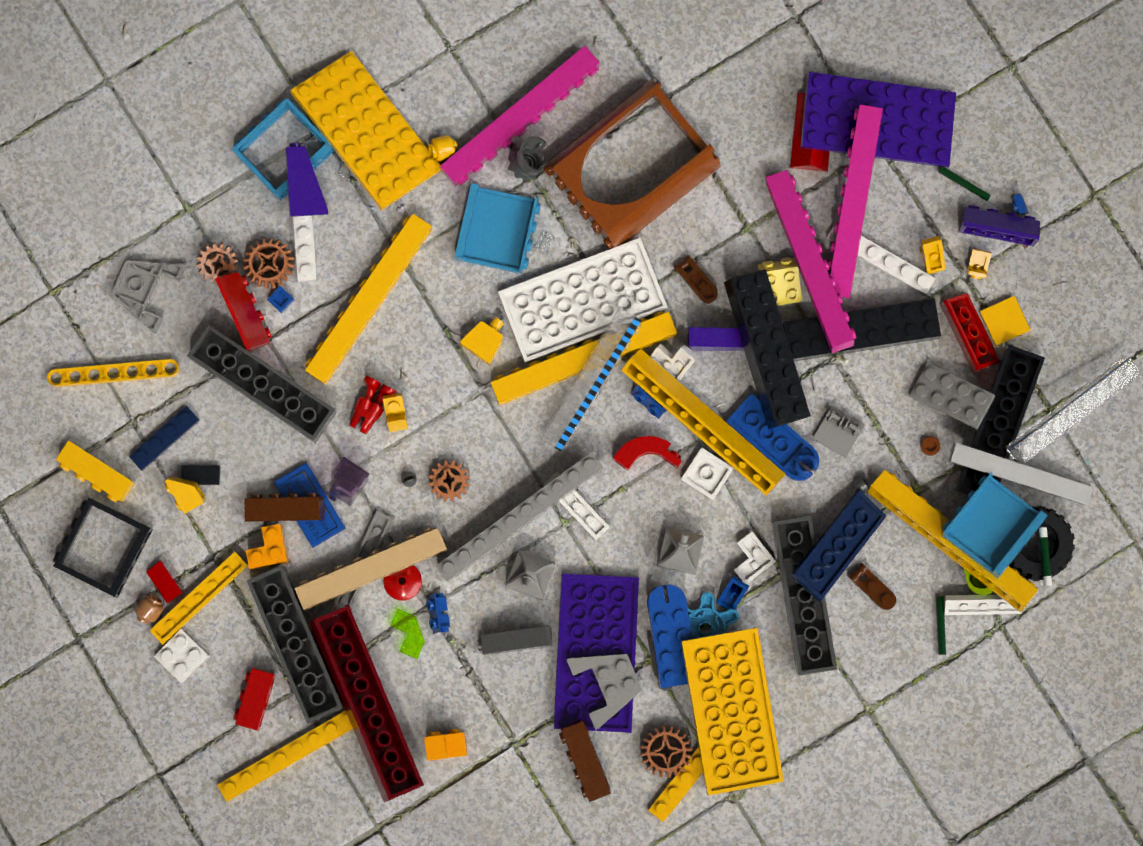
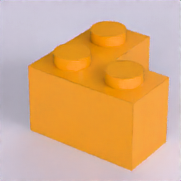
M276 524L261 527L264 546L246 550L249 569L252 571L288 564L289 558L283 526Z
M460 729L448 730L449 734L441 735L440 731L428 733V737H424L427 761L468 756L465 732L460 733Z

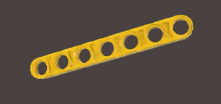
M173 359L62 368L51 370L47 375V381L54 387L170 378L175 377L179 373L180 367ZM167 364H175L176 369L173 373L166 372L165 367ZM149 365L156 366L157 371L154 375L147 374L146 368ZM134 366L138 372L135 376L130 377L127 374V370ZM116 368L119 373L116 378L109 377L108 372L110 369ZM92 370H98L100 375L98 379L91 380L89 373ZM77 371L80 373V379L73 382L70 379V375ZM59 373L61 375L59 383L51 381L53 374Z

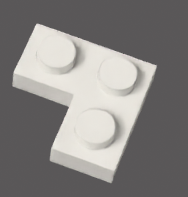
M660 344L650 357L675 379L680 381L699 356L685 344L675 356Z
M750 532L737 542V545L748 559L733 571L742 582L748 584L776 561L756 535Z

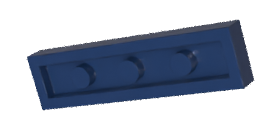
M188 406L184 407L129 456L130 459L143 471L200 420Z

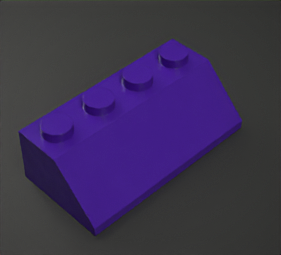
M968 205L962 211L959 233L1034 247L1040 238V221H1037L1032 216H1024L1022 218L1017 217V214L1011 212L1001 214L995 209H987L985 211L979 210L978 206Z

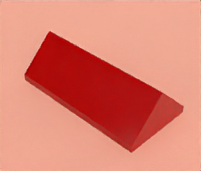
M798 93L790 168L828 172L829 151L800 148L806 93Z
M968 293L943 301L940 306L973 374L999 363L1000 359Z

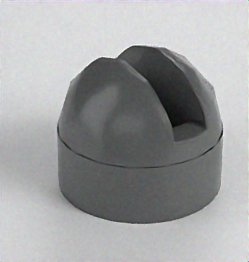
M408 471L402 475L401 481L404 486L412 487L416 484L417 477L413 472ZM413 476L414 479L404 481L405 478Z
M863 477L857 479L853 484L854 489L858 488L856 491L861 490L865 493L870 489Z

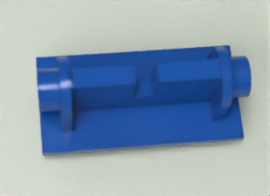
M636 385L631 393L634 399L643 404L651 415L660 419L667 410L639 385Z
M443 593L427 596L426 606L430 611L429 626L433 634L449 632V615L441 614V611L448 610L446 597H444Z

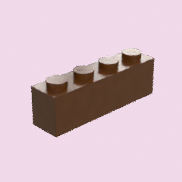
M299 493L288 494V498H281V494H269V498H262V494L250 495V498L244 499L245 522L325 520L324 497H318V493H306L307 497H299Z
M580 719L562 726V732L559 733L562 743H566L569 749L566 751L569 761H573L576 767L573 769L575 777L582 782L583 786L580 789L583 797L588 798L589 802L611 794V788L584 720Z

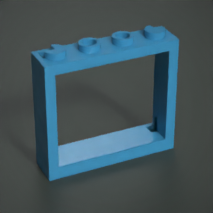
M288 98L275 105L276 109L271 113H266L261 118L262 122L257 126H252L247 131L248 135L243 139H238L232 148L233 153L279 201L288 195L287 180L276 189L249 161L243 152L288 110L323 145L310 158L314 170L335 151L322 133Z

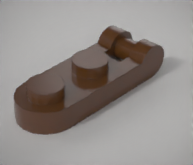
M687 255L683 258L684 261L680 264L677 263L673 268L703 303H713L717 299L718 290L694 260ZM689 266L692 270L687 274L685 269Z
M860 563L857 566L858 569L854 573L851 572L848 578L882 610L893 608L896 604L894 593L863 563ZM863 574L867 577L864 582L859 579Z

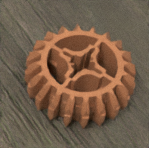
M263 238V244L260 245L258 241H255L256 248L252 245L249 246L252 253L245 252L249 259L245 258L243 262L249 265L244 266L243 269L249 271L246 276L247 278L252 277L251 283H255L258 280L257 287L260 288L264 283L265 289H268L269 284L275 289V283L278 282L279 286H283L282 279L286 282L289 281L286 274L293 275V272L288 269L295 268V265L289 262L295 259L293 256H289L292 251L290 249L286 250V244L280 247V240H277L274 244L273 238L269 239V243ZM268 249L276 250L275 253L273 252L270 255H264L263 253H261L262 251ZM281 254L284 257V266L282 270H280L277 267V262ZM256 257H258L261 260V265L257 273L254 270V261ZM264 259L269 262L272 261L274 268L269 265L266 266ZM268 272H273L277 274L276 276L271 278L261 277L263 274L265 275Z
M663 725L662 732H659L656 727L654 728L655 735L649 731L648 735L651 739L643 738V741L648 743L647 746H640V748L646 749V752L640 753V756L647 757L642 763H650L646 769L649 770L653 767V775L657 773V770L660 771V778L663 777L664 772H667V778H671V771H673L675 776H678L676 769L679 768L680 771L684 772L685 769L681 765L689 766L690 763L685 761V758H692V755H687V751H692V747L686 748V744H689L690 740L683 741L686 734L684 733L679 736V728L673 733V726H670L669 731H666V727ZM667 735L676 738L682 747H671L668 743ZM662 736L661 748L650 750L653 741ZM665 741L668 749L676 750V752L669 754L668 762L664 754H656V752H660L663 749ZM682 753L679 763L671 767V756ZM651 756H661L664 760L665 768L657 766L652 761Z

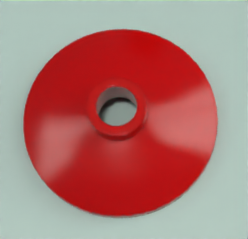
M413 565L384 577V588L392 598L406 601L419 593L422 586V577L419 570ZM401 577H404L406 579V582L403 585L399 584V579Z

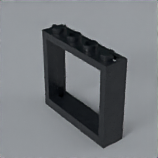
M88 498V500L83 501L80 507L81 513L79 517H75L71 524L73 529L70 534L64 537L62 541L64 546L61 552L58 551L53 559V562H55L53 566L118 598L153 529ZM92 506L140 529L111 588L63 565Z

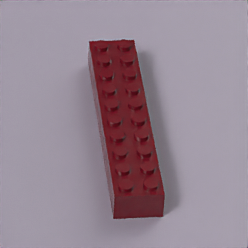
M349 605L309 622L383 802L424 786Z

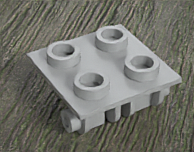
M831 406L813 439L846 458L865 425Z

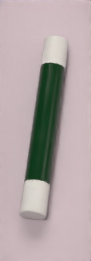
M1047 527L1039 528L1044 586H1052Z

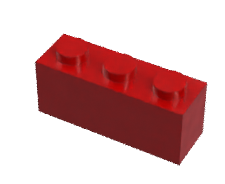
M254 668L251 669V672H247L245 677L247 686L245 690L241 691L239 697L241 706L240 709H236L233 720H236V725L260 731L276 675Z

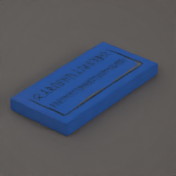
M307 463L274 482L283 498H288V494L298 493L299 497H307L306 493H318V497H324L325 520L297 521L312 548L346 529Z

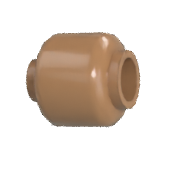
M153 594L143 596L135 607V613L138 615L137 619L144 624L156 622L164 609L162 600Z

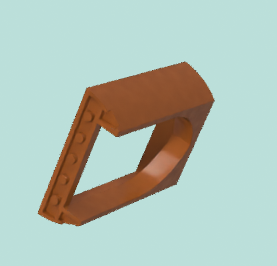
M649 79L549 159L545 167H543V170L549 177H554L556 186L561 191H566L567 199L573 206L576 204L579 207L580 215L585 220H590L591 228L597 235L600 233L605 238L603 242L609 249L628 242L721 167L719 158L713 153L714 148L711 144L706 145L661 91L662 86L660 83H655L653 79ZM652 97L699 152L654 190L636 201L610 205L591 200L584 194L581 183L582 169L593 146Z

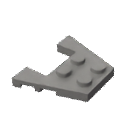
M126 260L111 292V296L153 333L157 334L164 318L146 311V308L160 276L164 275L180 282L186 265Z
M627 654L566 659L573 676L592 669L605 698L606 707L589 713L595 730L599 729L642 691Z

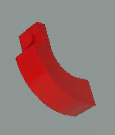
M642 436L630 440L613 457V461L629 471L638 458L647 454L660 456L676 469L682 463V460H680L681 456L674 450L668 451L671 446L670 442L654 436Z

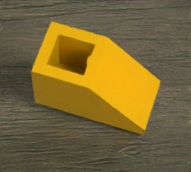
M169 476L165 480L167 492L173 494L176 499L175 505L184 514L207 500L197 482Z

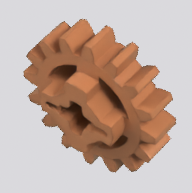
M213 241V246L210 247L206 244V250L200 249L202 255L196 256L197 260L200 261L196 263V267L200 268L198 270L199 274L204 273V280L210 277V282L213 283L215 278L232 274V269L237 270V265L233 263L238 262V260L234 257L236 255L235 251H230V245L224 247L223 242H221L217 246L216 242ZM223 253H225L229 257L230 261H228V259H224ZM219 257L220 263H217V265L214 267V262H216ZM204 264L210 267V272L205 268Z
M445 460L444 466L438 463L437 470L432 468L434 476L429 475V479L433 480V482L429 483L430 487H434L431 491L432 494L437 492L436 498L440 499L443 496L444 502L448 498L454 502V497L456 496L462 499L460 494H467L464 488L470 487V484L466 483L470 476L464 475L467 473V469L461 470L462 464L460 463L458 466H455V461L448 465L447 460ZM451 469L458 471L460 475L455 476L451 473ZM444 470V475L437 480L440 472ZM447 473H449V476L452 480L455 479V481L451 483V490L448 484L444 483V481H447ZM462 483L460 489L455 492V487ZM438 487L447 489L448 494L440 491Z

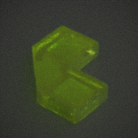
M397 609L390 626L407 634L399 652L418 659L425 640L417 618L403 610Z

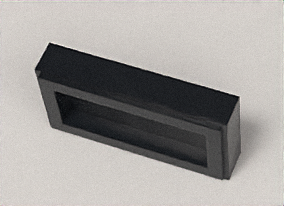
M181 465V478L197 482L198 485H220L221 466Z

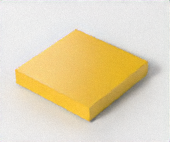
M1015 296L979 312L995 346L1031 331Z

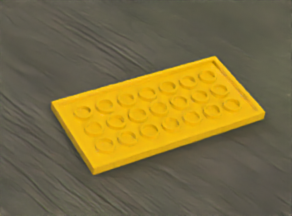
M352 51L291 90L292 96L381 211L441 171L440 164L435 158H431L427 147Z
M758 628L681 641L707 795L784 782Z

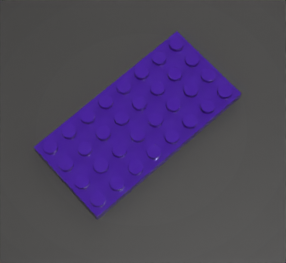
M808 72L800 148L848 154V148L853 146L854 140L850 139L852 127L856 128L857 120H854L855 109H859L860 105L883 108L875 158L948 168L950 167L956 92Z
M562 574L554 729H561L562 726L583 719L588 731L632 733L633 699L599 729L595 730L589 713L606 707L605 698L593 670L589 669L573 676L566 659L627 654L635 671L639 593L638 577Z

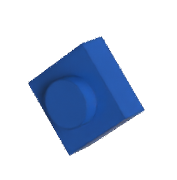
M1022 194L1014 195L1015 201L1012 202L1015 212H1019L1021 216L1029 213Z
M279 286L267 300L282 314L294 301V298Z

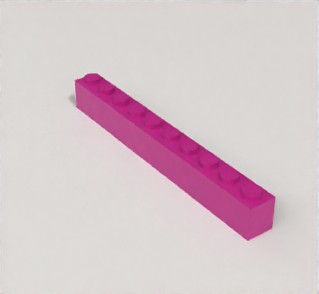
M586 46L582 47L440 166L441 171L455 187L458 184L461 186L469 180L468 176L470 174L479 172L484 167L482 164L487 160L492 161L496 158L497 152L500 149L508 148L513 143L512 139L516 136L521 137L527 131L526 128L529 125L538 123L541 120V115L545 112H551L559 100L564 101L568 98L569 92L574 88H580L588 76L593 77L599 71L600 62Z
M860 105L859 109H855L854 120H857L856 128L852 127L850 139H854L853 146L848 148L847 158H850L849 166H845L844 177H847L846 185L842 184L840 196H844L843 204L839 203L837 215H840V221L835 223L834 234H837L836 242L832 241L831 253H834L833 260H829V270H827L831 272L830 277L833 276L836 294L839 293L844 298L851 297L883 108Z
M788 170L766 177L767 189L831 352L835 353L854 346V339H856L855 331L853 328H849L847 311H843L841 308V304H843L839 293L836 294L834 290L836 284L833 276L829 277L828 263L826 259L823 260L821 257V253H823L819 242L816 243L814 239L816 233L813 226L808 224L809 215L806 208L803 209L801 206L803 202L800 192L795 191L794 186H796L793 175H789Z

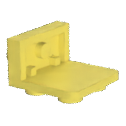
M786 257L782 258L781 261H764L762 264H757L758 271L763 269L767 271L777 306L796 303L802 300L799 270L795 258Z

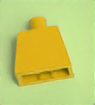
M494 317L489 325L480 321L460 341V345L490 366L504 339L503 335L498 332L504 323Z

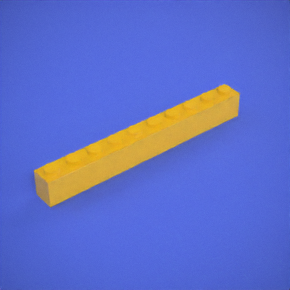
M412 214L411 217L407 216L403 221V228L400 233L396 232L391 239L393 242L391 246L383 250L380 262L372 266L369 278L361 282L358 294H354L350 298L347 310H343L337 318L339 321L336 326H331L326 334L328 337L325 342L321 341L317 346V353L314 358L310 357L306 362V373L325 386L433 230L430 224L415 214Z
M660 311L653 315L654 318L646 320V318L640 319L639 326L619 358L677 336V331L669 312L664 313V311ZM628 325L618 328V332L614 334L610 332L602 334L600 339L593 341V339L587 340L582 343L583 346L569 347L561 355H557V353L546 357L547 360L543 362L539 360L528 364V368L523 370L521 367L516 368L508 376L504 377V374L494 377V381L490 383L499 406L606 364L627 331Z
M642 349L637 351L622 368V372L766 496L785 476V473Z
M884 470L870 486L868 494L1020 613L1036 595L1038 589L1035 584L1025 580L1016 569L1008 566L999 579H997L942 536L944 532L942 528L949 519L943 516L939 509L929 505L924 497L915 494L910 486L902 484L893 473H888Z

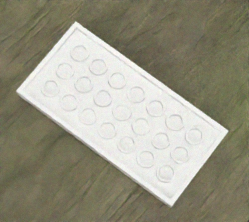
M641 238L498 291L525 363L630 324L634 317L643 319L668 309Z

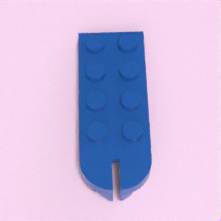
M752 393L726 421L727 424L780 468L791 480L805 481L813 475L812 472H808L800 465L801 461L814 473L818 469L819 455L817 451L791 427L785 424L768 429L760 400Z
M663 585L655 587L647 598V609L660 688L688 684L681 641L692 639L685 594L679 587L674 585H664L668 597V602L666 603Z

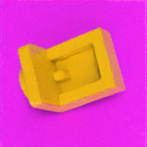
M973 247L967 267V274H970V277L975 279L986 278L992 252Z

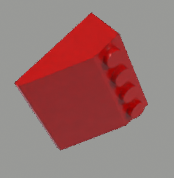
M239 272L215 278L246 349L251 352L271 343L270 338H272L269 328H264L261 322L265 319L261 310L257 311L254 303H257L253 293H248L246 286L249 284L245 275L241 276Z

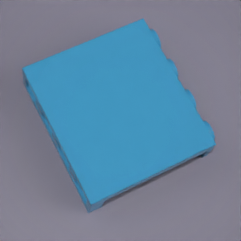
M471 183L455 252V260L522 274L523 269L527 270L528 267L527 251L531 252L533 240H530L531 233L536 231L537 222L534 221L535 215H539L541 209L538 197H535V199L481 188L479 185Z
M990 473L988 477L984 475L979 481L978 485L980 487L976 492L974 490L970 492L966 498L968 502L965 506L960 505L954 513L956 517L953 521L948 520L942 528L944 530L942 536L999 579L1045 521L1047 514L1043 511L1038 512L994 479L992 477L993 473Z

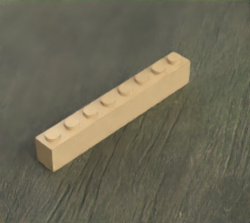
M434 527L423 530L424 534L416 537V534L406 537L405 542L401 544L394 542L388 545V549L382 552L378 549L369 553L370 557L356 558L351 561L352 564L345 567L342 564L333 568L334 572L330 574L323 572L316 575V579L311 582L307 579L298 583L299 587H296L295 591L303 610L311 609L446 552L447 548L439 529H434Z

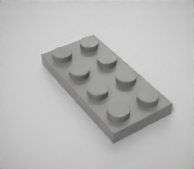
M929 363L924 367L909 395L912 399L976 430L979 428L995 398L994 394Z

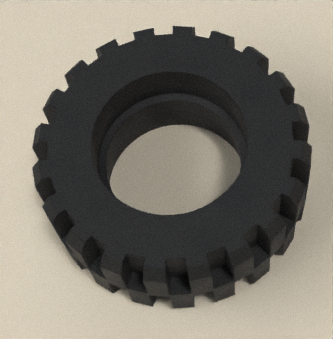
M1031 506L1038 512L1043 511L1047 514L1041 527H1047L1054 541V549L1049 556L1051 577L1063 571L1073 557L1072 552L1075 550V545L1073 544L1075 539L1074 533H1071L1070 528L1072 527L1069 523L1065 522V517L1061 514L1058 515L1055 510L1046 509L1044 506ZM1021 551L1009 565L1010 568L1016 569L1025 580H1044L1042 561H1030L1023 556Z

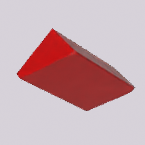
M160 560L146 572L167 604L183 594V591L163 561Z

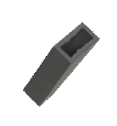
M550 626L484 634L478 640V649L483 651V655L553 647Z

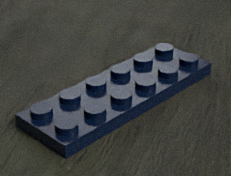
M861 490L856 491L791 576L817 601H821L883 522L886 515Z

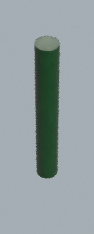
M942 166L938 172L985 201L989 200L991 196L989 193Z
M936 597L939 655H946L944 597Z

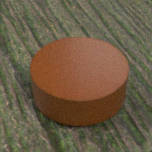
M933 436L924 438L920 445L921 451L927 456L937 454L940 450L939 440Z

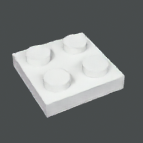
M701 447L681 478V481L713 501L734 468Z
M180 629L154 657L182 684L209 655L183 629Z

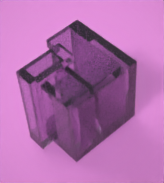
M343 457L335 468L337 473L334 475V478L336 480L330 488L329 498L334 502L340 499L351 506L368 483L369 473L346 457Z

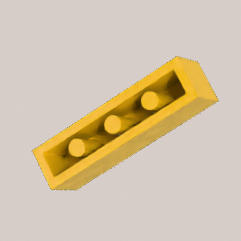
M69 440L56 458L60 462L59 467L67 472L70 469L76 472V478L82 482L88 480L92 483L90 487L99 493L101 490L108 493L106 497L115 503L118 500L123 503L135 485L134 482Z

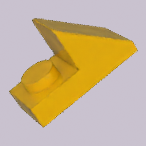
M940 236L921 240L922 246L919 249L926 273L932 274L946 270Z
M402 393L383 396L389 432L408 429Z

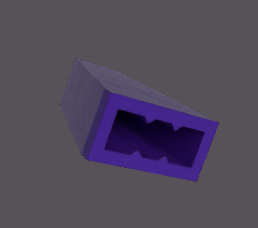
M289 143V147L285 148L289 217L328 215V208L306 147L301 146V143Z
M689 327L688 348L692 351H744L738 328Z

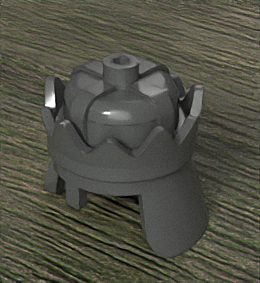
M531 136L521 143L519 149L512 151L508 158L510 161L508 170L514 171L515 178H522L523 183L536 178L546 165V162H543V158L539 153L545 148L546 141L540 137Z

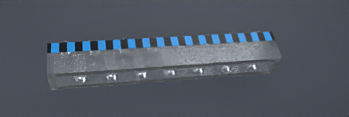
M621 307L618 308L540 436L541 441L560 452L563 448L566 449L571 442L570 436L573 432L576 433L581 426V418L589 413L591 409L589 405L592 400H596L601 393L600 387L603 383L606 384L608 382L613 366L617 367L621 361V353L629 348L632 342L630 341L632 335H636L642 325L638 317Z
M1127 358L1117 361L1007 445L1006 449L1014 461L1026 463L1141 375L1133 360Z

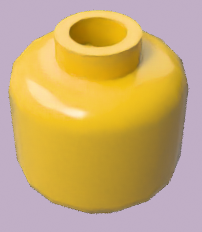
M443 135L433 138L430 144H428V150L432 159L435 158L436 161L441 162L453 156L455 151L458 150L455 139L452 140L449 135Z

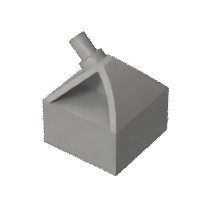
M666 527L658 567L696 575L704 536Z
M519 550L506 588L543 601L556 565L555 562Z

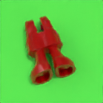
M367 375L363 380L367 386L364 397H358L349 422V426L355 429L363 416L365 421L361 426L360 432L365 435L384 411L382 407L384 403L383 396L397 393L396 390L383 384L376 401L372 403L371 400L381 383Z

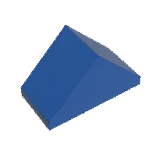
M733 576L716 603L727 610H735L749 586Z

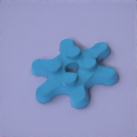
M709 592L704 593L701 596L700 607L696 610L688 609L692 639L726 633L727 627L739 619L738 612L734 609H729L723 613L716 611L714 595ZM703 623L709 624L711 627L710 633H701L700 625Z

